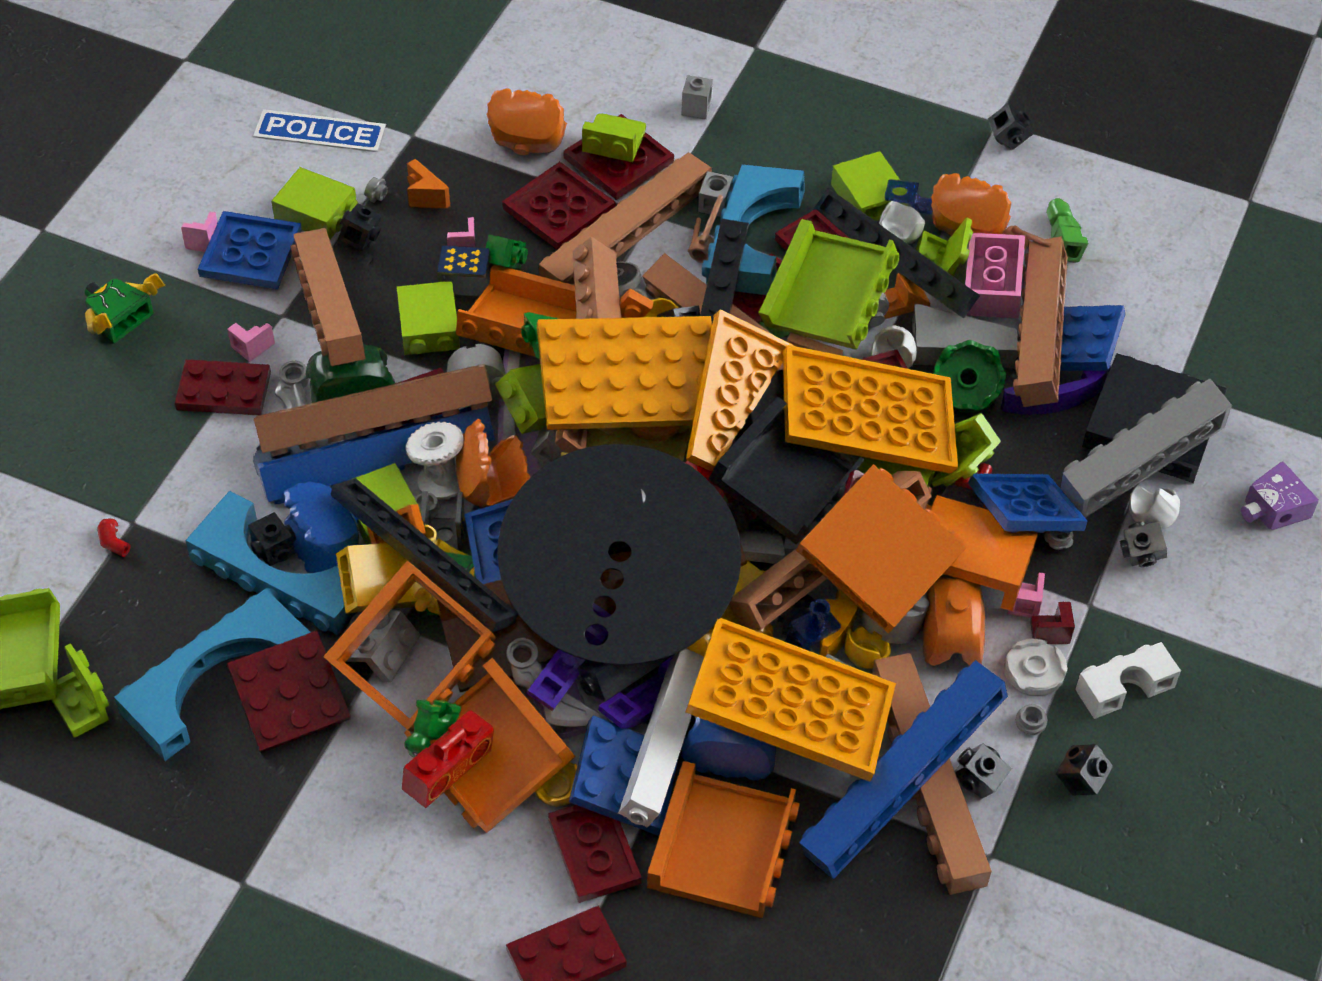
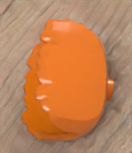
M509 88L494 91L490 102L487 103L488 111L486 115L496 144L512 149L518 155H528L529 152L550 153L559 147L565 134L567 122L564 121V108L560 105L558 99H555L552 94L541 96L536 92L528 90L523 92L516 90L512 93Z
M957 173L943 174L939 178L938 183L934 185L931 196L933 224L938 230L952 236L966 217L972 220L971 229L973 233L1002 234L1006 230L1011 218L1009 215L1011 201L1008 198V193L1003 191L1002 186H990L986 181H980L978 178L971 179L969 176L961 179Z
M477 419L466 428L463 434L464 444L456 455V476L459 490L463 492V498L479 508H485L513 499L520 488L530 479V475L527 473V457L524 456L525 451L522 450L523 442L519 440V437L513 435L501 440L489 453L487 435L483 432L485 425L481 423L480 419Z
M939 577L926 592L928 594L929 606L922 629L925 662L932 666L940 665L945 661H949L954 653L962 654L963 661L969 666L975 660L982 664L985 647V610L981 585L959 578Z

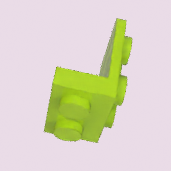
M599 113L596 115L593 123L585 121L582 127V151L633 162L646 132V123Z
M966 217L948 241L923 230L918 238L916 250L954 276L959 264L963 265L969 256L970 250L967 249V245L973 235V230L971 229L972 220Z
M982 413L955 424L958 468L951 474L939 472L931 480L934 487L941 484L949 486L959 477L964 479L971 477L979 470L977 466L980 463L987 461L994 455L993 449L1001 441Z
M70 643L65 646L73 672L57 679L56 699H51L75 738L109 720L105 710L109 703L102 691L104 688L98 675L95 672L91 674L88 669L90 665L83 651L79 650L76 652Z

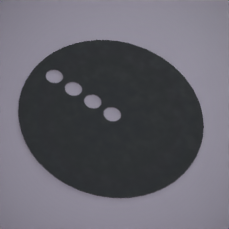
M608 444L583 448L561 456L537 471L520 488L511 501L502 521L498 539V567L505 592L513 608L532 631L543 640L563 652L587 661L613 665H630L652 662L671 656L689 647L709 632L716 624L717 618L720 619L726 611L735 593L741 568V545L738 529L728 505L717 489L701 473L680 459L655 449L636 445ZM641 489L644 491L646 495L644 503L642 499ZM615 542H624L631 548V556L623 562L614 561L608 554L609 547ZM615 569L621 572L624 577L623 584L617 589H607L604 587L600 580L604 571ZM599 597H609L615 602L616 610L609 617H600L593 611L594 601ZM591 625L603 626L608 632L607 641L597 646L588 643L585 639L586 629Z

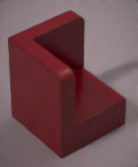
M1058 602L1055 615L1031 616L1032 638L1045 640L1047 644H1070L1075 628L1071 602Z

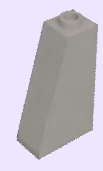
M915 304L912 319V335L916 343L917 353L914 365L935 366L940 354L948 345L952 346L966 340H974L980 344L996 348L1000 354L1003 368H1015V361L1019 357L1017 352V342H1019L1017 340V329L967 316L962 318L956 313Z

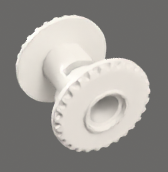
M440 421L426 424L424 427L421 426L420 429L415 430L406 443V452L410 460L416 464L424 465L418 476L420 491L422 493L423 491L432 493L437 500L455 498L458 492H460L456 476V455L463 447L464 437L456 425L446 422L440 423Z

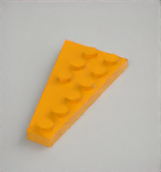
M721 309L714 314L686 456L687 461L711 472L713 471L717 462L733 444V439L746 423L745 420L768 388L773 375L781 367L783 351L786 345H794Z

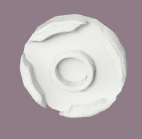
M1025 639L1012 646V649L1006 656L1004 669L1010 684L1020 692L1031 696H1045L1055 692L1063 684L1067 672V663L1063 653L1055 645L1053 648L1047 644V641L1042 639Z

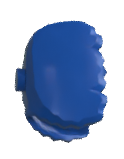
M311 481L296 483L294 487L284 491V504L286 507L291 508L290 514L284 520V524H289L295 533L296 541L293 542L295 553L298 554L299 559L305 562L304 568L306 572L316 573L337 566V552L347 546L359 545V531L357 527L359 520L331 496V487Z
M691 716L690 720L694 723V726L684 738L681 747V757L686 762L696 764V771L704 774L711 772L714 775H722L725 778L746 777L759 781L760 778L766 779L772 773L775 766L776 746L699 717Z

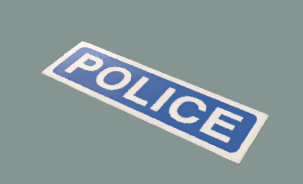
M263 109L253 136L378 151L386 124Z

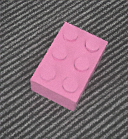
M973 233L969 241L970 252L967 260L965 285L978 293L980 297L966 316L1019 319L1025 244L1024 235Z

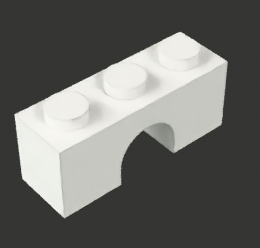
M1162 642L1152 646L1144 645L1129 655H1118L1103 665L1087 667L1080 673L1075 690L1093 718L1096 719L1122 708L1127 693L1122 685L1123 683L1138 685L1149 698L1175 688L1181 670Z

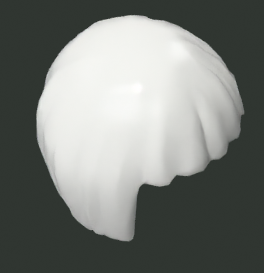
M891 201L882 212L879 224L910 245L921 236L925 220L914 208Z
M896 325L887 326L875 336L871 347V356L897 349L906 366L910 368L916 359V343L912 334L905 330V328Z
M1137 485L1132 493H1130L1129 511L1136 523L1146 522V524L1159 521L1161 529L1165 530L1176 521L1180 510V499L1173 489L1159 488L1154 493H1151Z

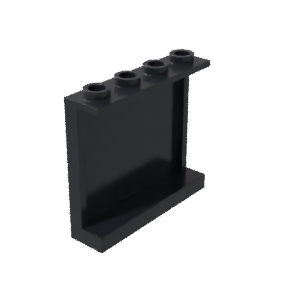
M1116 353L1086 429L1082 447L1092 450L1100 444L1104 446L1113 441V437L1121 430L1127 428L1129 431L1137 425V422L1148 413L1154 415L1161 410L1162 405L1173 397L1177 399L1182 397L1191 385L1196 382L1202 384L1205 381L1190 377L1184 373L1165 369L1159 365L1137 360L1131 356ZM1215 384L1225 396L1227 388ZM1209 438L1157 472L1194 483Z
M777 397L721 457L708 480L797 545L804 535L807 536L818 524V518L822 520L834 507L831 503L833 501L835 503L840 501L845 491L849 473L853 470L859 471L858 469L864 459L860 457L852 467L830 450L785 442V418L781 413L787 403Z

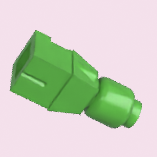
M1055 198L1049 202L1046 211L1052 226L1050 238L1062 236L1068 257L1067 261L1080 262L1089 244L1087 237L1082 236L1081 226L1073 217L1069 204L1060 198Z

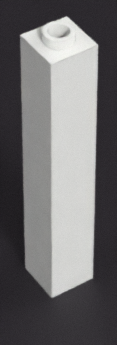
M687 648L677 652L669 662L618 814L627 817L632 823L648 827L661 812L692 716L685 713L704 657Z

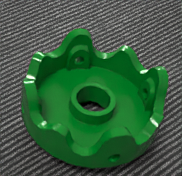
M966 340L952 346L948 345L940 354L933 370V374L951 377L953 409L964 413L979 412L992 405L1002 392L1006 379V372L1002 367L1000 354L993 346L980 344L974 340ZM966 371L973 373L976 382L972 385L964 384L960 378L961 373Z

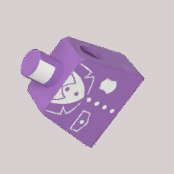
M1282 461L1252 483L1245 499L1247 505L1241 508V514L1245 521L1249 523L1260 519L1268 529L1275 530L1312 518L1319 499Z

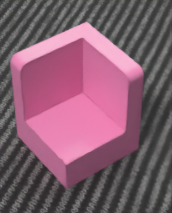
M209 212L204 224L196 222L182 224L181 230L186 249L206 251L218 223L216 212Z
M474 217L468 218L469 232H448V246L475 248Z
M237 323L227 329L231 347L249 362L275 344L272 326L268 323L260 328L254 326L248 331Z
M1038 573L1036 585L1022 583L1013 611L1008 610L1007 614L1028 618L1039 615L1043 598L1045 573Z

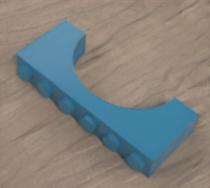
M741 165L739 174L734 175L733 191L728 192L727 207L722 209L720 221L721 219H728L750 224L763 214L774 210L800 208L805 193L804 171ZM716 225L714 243L709 244L708 260H704L702 264V276L706 277V285L720 225ZM745 244L735 292L767 295L777 273L776 256L760 253Z
M228 491L185 540L189 558L199 566L205 565L214 570L221 578H229L237 582L246 591H254L259 594L264 589L268 590L292 615L298 618L304 617L313 622L320 630H328L338 635L355 614L345 613L338 565L321 572L298 574L278 570L264 563L248 546L250 534L248 525L257 521L254 503Z
M264 589L259 594L251 596L245 604L235 611L223 616L210 629L199 633L189 644L175 650L161 664L150 668L144 676L133 684L122 688L119 694L114 696L119 714L166 761L190 743L186 725L180 719V712L187 691L200 675L227 659L251 655L311 632L268 590Z

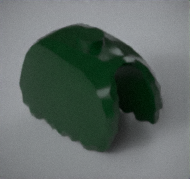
M363 344L364 360L335 366L330 365L328 355L322 356L321 351L315 353L310 357L305 373V379H310L312 403L395 384L392 374L386 367L388 358L385 351L376 346Z

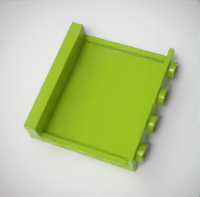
M801 219L759 311L765 327L857 350L860 342L865 340L867 336L868 323L871 317H874L877 313L879 298L888 288L889 275L892 269H895L898 265L899 253L894 241L889 239L886 247L816 231L812 221Z
M39 588L29 592L6 594L0 597V709L56 699L60 603L50 588Z

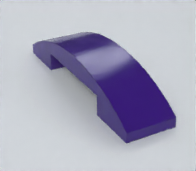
M1111 366L1109 370H1083L1081 380L1059 385V396L1056 403L1024 407L1021 397L1015 395L1014 387L1004 390L1001 408L1004 412L1029 415L1054 413L1073 408L1090 400L1102 391Z
M593 603L592 607L595 614L600 617L611 616V614ZM591 625L585 631L587 642L596 646L601 645L608 635L607 630L601 625ZM558 649L526 693L553 712L579 676L577 668L585 660Z
M674 656L660 664L656 675L626 695H623L621 692L617 693L599 705L598 711L621 729L631 728L649 720L669 662Z

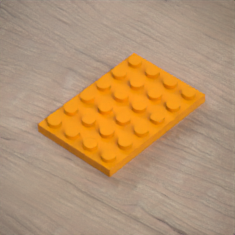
M711 316L538 319L537 335L547 430L693 426L712 328Z
M786 345L783 351L784 401L787 403L784 408L785 442L950 474L957 470L958 459L951 377Z
M717 618L685 713L870 782L875 773L896 683L723 618Z

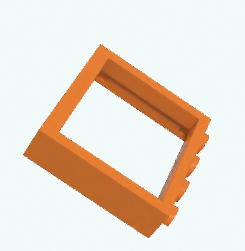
M406 561L323 657L402 726L413 733L418 709L409 718L345 663L411 586L417 582L481 636L426 699L430 701V705H434V700H444L447 702L453 695L451 690L459 681L463 683L470 677L474 671L473 664L480 657L485 658L495 646L493 641L497 637L415 566Z

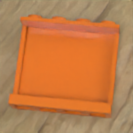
M494 264L490 269L489 285L469 311L461 309L457 311L456 335L536 357L529 342L526 343L522 337L521 327L524 326V313L530 312L558 319H576L575 285Z
M873 464L800 542L796 551L889 634L967 547L963 544V539L953 530H947L939 523L940 519L933 511L923 509L909 490L901 489L896 485L888 471L883 468L878 469Z
M937 495L933 505L927 504L926 509L933 511L939 517V523L947 530H953L963 539V544L967 547L943 574L1005 592L1000 608L1013 611L1035 547L1038 532L1019 531L1012 533L1005 531L989 510Z
M493 658L483 665L488 674L452 703L461 707L457 720L471 709L493 726L492 749L444 792L455 806L460 802L464 807L465 811L461 815L473 829L479 826L486 833L576 757ZM408 730L404 732L407 737L412 735Z
M683 761L648 870L647 888L763 918L766 906L772 908L776 888L771 887L774 877L778 879L781 877L784 859L780 858L782 849L788 850L791 841L792 831L787 830L789 822H796L800 803L795 802L796 789L791 788L789 798L696 775V764Z

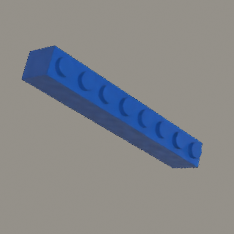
M469 406L459 409L460 413L443 417L442 414L432 416L431 420L420 423H414L413 421L402 424L403 426L398 428L380 430L256 464L265 498L268 502L273 501L274 504L285 503L284 491L294 487L296 483L319 482L328 486L331 485L332 488L335 484L354 479L393 463H396L399 471L404 470V465L413 463L406 452L408 438L411 437L415 430L432 422L451 423L456 425L464 434L468 426L477 419H480L481 423L485 425L483 432L487 435L486 439H488V442L493 441L495 436L488 408L471 410Z
M976 660L969 667L963 668L958 673L955 682L947 690H942L936 696L933 705L926 712L919 713L905 734L898 735L892 742L890 749L882 757H878L875 773L871 781L869 782L864 779L855 780L848 787L846 795L838 803H833L828 807L819 823L805 831L802 840L799 842L804 855L834 879L1008 697L1005 681Z

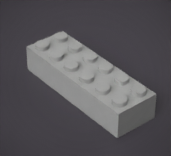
M1211 379L1206 380L1202 384L1200 382L1194 383L1186 390V394L1182 397L1169 399L1162 405L1161 410L1154 415L1152 413L1144 415L1137 422V425L1129 431L1127 428L1121 430L1113 437V441L1109 444L1096 446L1089 452L1087 458L1081 462L1075 460L1065 467L1061 490L1085 518L1225 428L1232 405Z

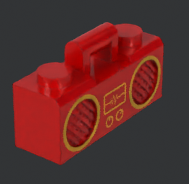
M470 709L452 724L448 731L430 747H426L404 766L402 790L423 807L427 808L491 751L494 734L493 726Z

